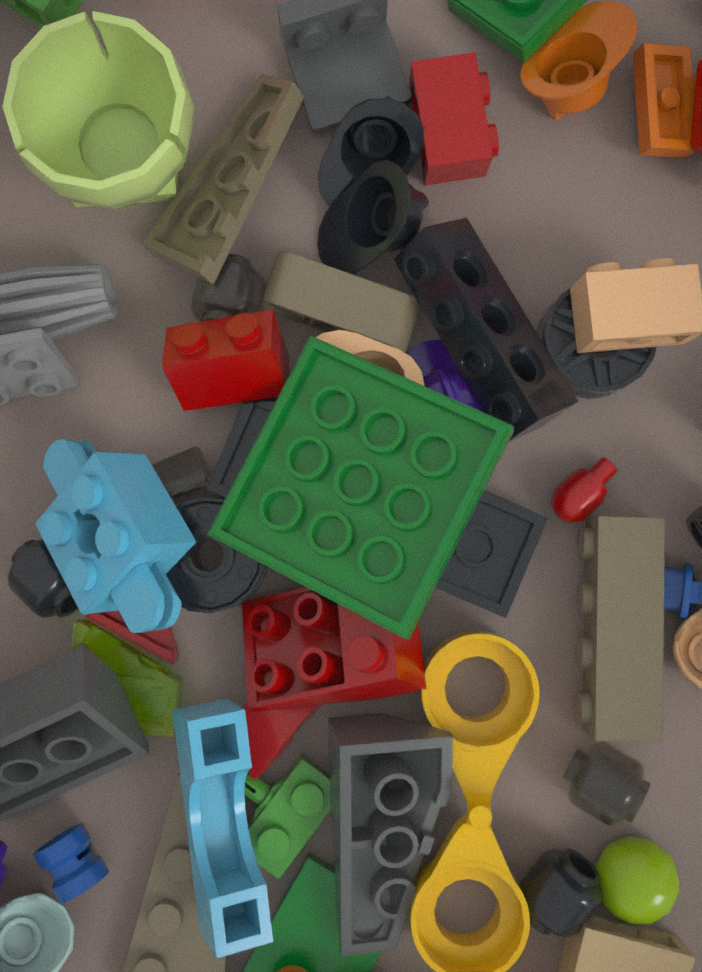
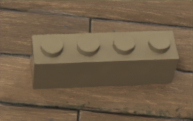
M588 517L586 519V527H580L577 537L578 557L580 560H585V582L578 583L576 592L578 613L584 614V636L577 637L575 648L578 669H583V691H577L575 695L577 724H582L583 731L595 741L663 743L665 518Z

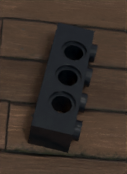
M467 217L424 227L394 258L396 265L484 413L513 425L514 432L509 442L544 426L578 403L577 398Z

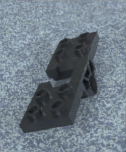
M265 398L243 402L206 490L222 497H227L276 401ZM484 491L436 588L506 618L548 518Z

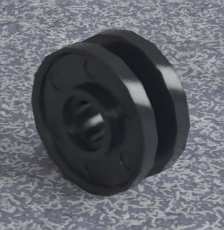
M570 289L563 292L550 305L537 327L538 336L575 397L589 400L610 396L642 377L655 357L656 347L577 353Z
M201 497L181 503L176 507L196 543L166 575L181 600V607L188 611L215 613L235 607L258 590L268 572L266 565L207 535L224 502L223 499ZM211 539L220 544L224 553L221 565L215 570L205 568L199 559V550L202 544Z

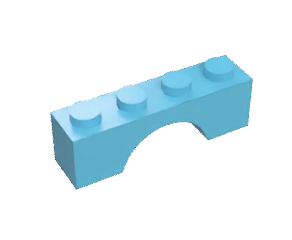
M227 698L172 709L199 932L216 959L273 942L267 886L255 858L245 809V780L248 771L252 768L245 709Z

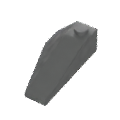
M383 713L328 718L329 779L341 956L396 950L413 897L417 891L414 883L424 854H430L435 840L432 831L441 806H447L452 791L453 736L450 731Z

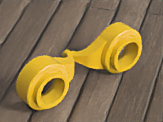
M468 630L453 634L442 640L430 652L424 662L427 689L419 691L421 704L431 726L450 731L453 736L452 769L467 800V813L453 824L434 858L417 875L414 883L417 891L411 903L409 919L415 946L423 960L434 971L506 972L518 960L526 946L530 930V915L525 897L507 866L490 826L492 822L491 797L498 778L520 737L527 731L535 718L540 697L539 682L532 663L516 645L492 632ZM480 656L492 659L498 664L504 674L505 690L502 700L494 710L485 715L471 717L458 713L450 707L446 700L445 684L448 674L457 663L466 658ZM466 879L482 882L493 891L496 900L493 916L486 926L473 933L460 934L449 931L439 923L434 910L437 898L445 887L455 881Z

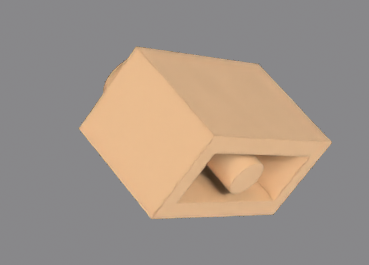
M662 258L648 261L642 264L641 268L622 270L620 263H601L589 267L587 272L570 288L577 353L682 345L702 334V291L698 264L676 265V259Z

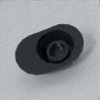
M386 96L385 98L366 99L354 105L346 113L322 157L317 174L319 192L329 207L374 162L389 160L397 163L408 176L419 158L424 145V129L416 112L403 102Z
M389 160L374 162L325 212L319 227L317 240L320 260L327 266L354 275L370 265L381 254L403 250L419 233L423 219V210L429 204L427 196L408 183L407 175L399 164Z

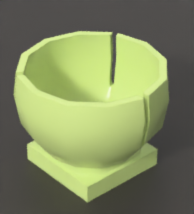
M85 11L43 26L12 60L2 105L15 149L25 167L57 194L70 200L76 208L97 206L116 210L135 203L172 201L179 192L178 172L184 167V163L187 160L194 122V104L179 61L172 51L136 20L92 11L93 21L101 32L107 50L102 47L94 25Z

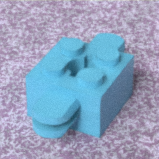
M56 440L49 446L45 454L43 469L58 496L37 520L35 525L81 614L119 610L128 629L132 633L163 630L174 625L179 617L182 604L166 573L196 543V540L146 454L97 452L93 443L88 440Z

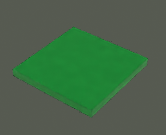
M310 335L207 535L392 633L409 640L514 432L513 425Z

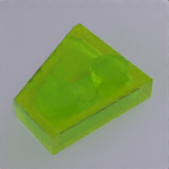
M79 619L73 622L71 650L85 645L116 672L144 735L175 737L172 709L181 707L183 678L90 620Z

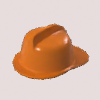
M609 0L585 5L579 8L523 63L520 73L523 87L533 96L541 99L548 110L549 116L555 120H560L566 114H576L590 109L603 98L607 91L610 72L624 58L636 40L638 22L634 12L623 3Z

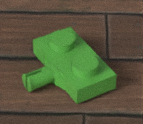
M302 753L287 773L272 782L270 786L260 778L254 782L248 775H246L245 796L256 803L253 817L248 823L255 858L258 865L277 879H280L331 811L329 773Z

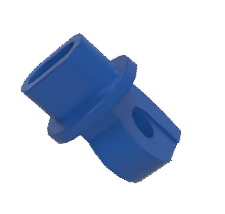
M684 563L683 569L664 567V610L678 612V619H687L692 603L702 604V582L695 581L692 564Z

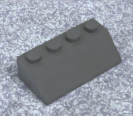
M81 645L0 684V821L149 754V743L116 672L85 645Z

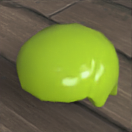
M623 836L607 844L600 858L596 861L595 868L601 877L599 883L603 896L601 905L611 915L628 924H651L670 913L679 895L678 872L671 855L652 839Z

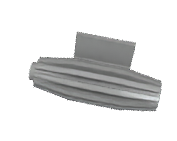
M104 263L32 265L0 272V406L8 403L10 399L30 395L49 397L59 394L62 389L80 386L79 376L52 340H57L116 317L118 314L116 292L112 277Z

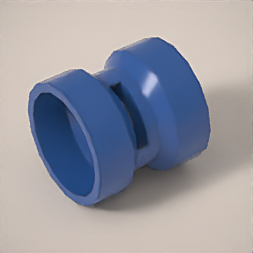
M83 823L65 830L33 853L40 868L48 870L54 881L51 888L60 904L84 893L109 873V869L102 857L94 855L88 845L91 837Z

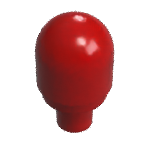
M601 457L589 471L579 468L576 472H571L552 494L551 506L555 515L567 523H579L587 519L604 502V497L607 495V489L604 485L618 472L615 465L607 458Z

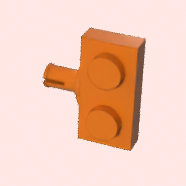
M643 43L633 52L639 156L687 158L695 153L690 145L696 81L692 70L691 47Z

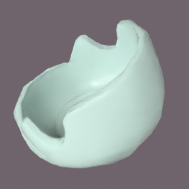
M34 893L14 898L0 906V972L60 971L73 951L75 925L65 905L60 904L57 900L46 894Z

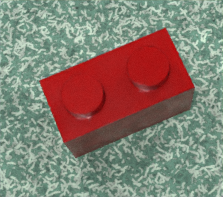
M476 52L412 61L408 85L411 91L412 110L416 112L424 129V145L419 155L424 186L486 177L492 158L498 156L499 139L495 123L487 124L485 106L490 104V83L487 72H479Z
M270 309L167 327L162 369L185 412L278 397L289 377V353L274 311Z

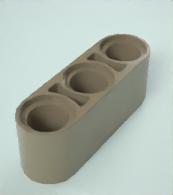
M278 252L259 302L265 309H273L277 315L325 332L343 330L358 333L397 348L404 353L407 351L422 309L418 300L406 293L289 252Z

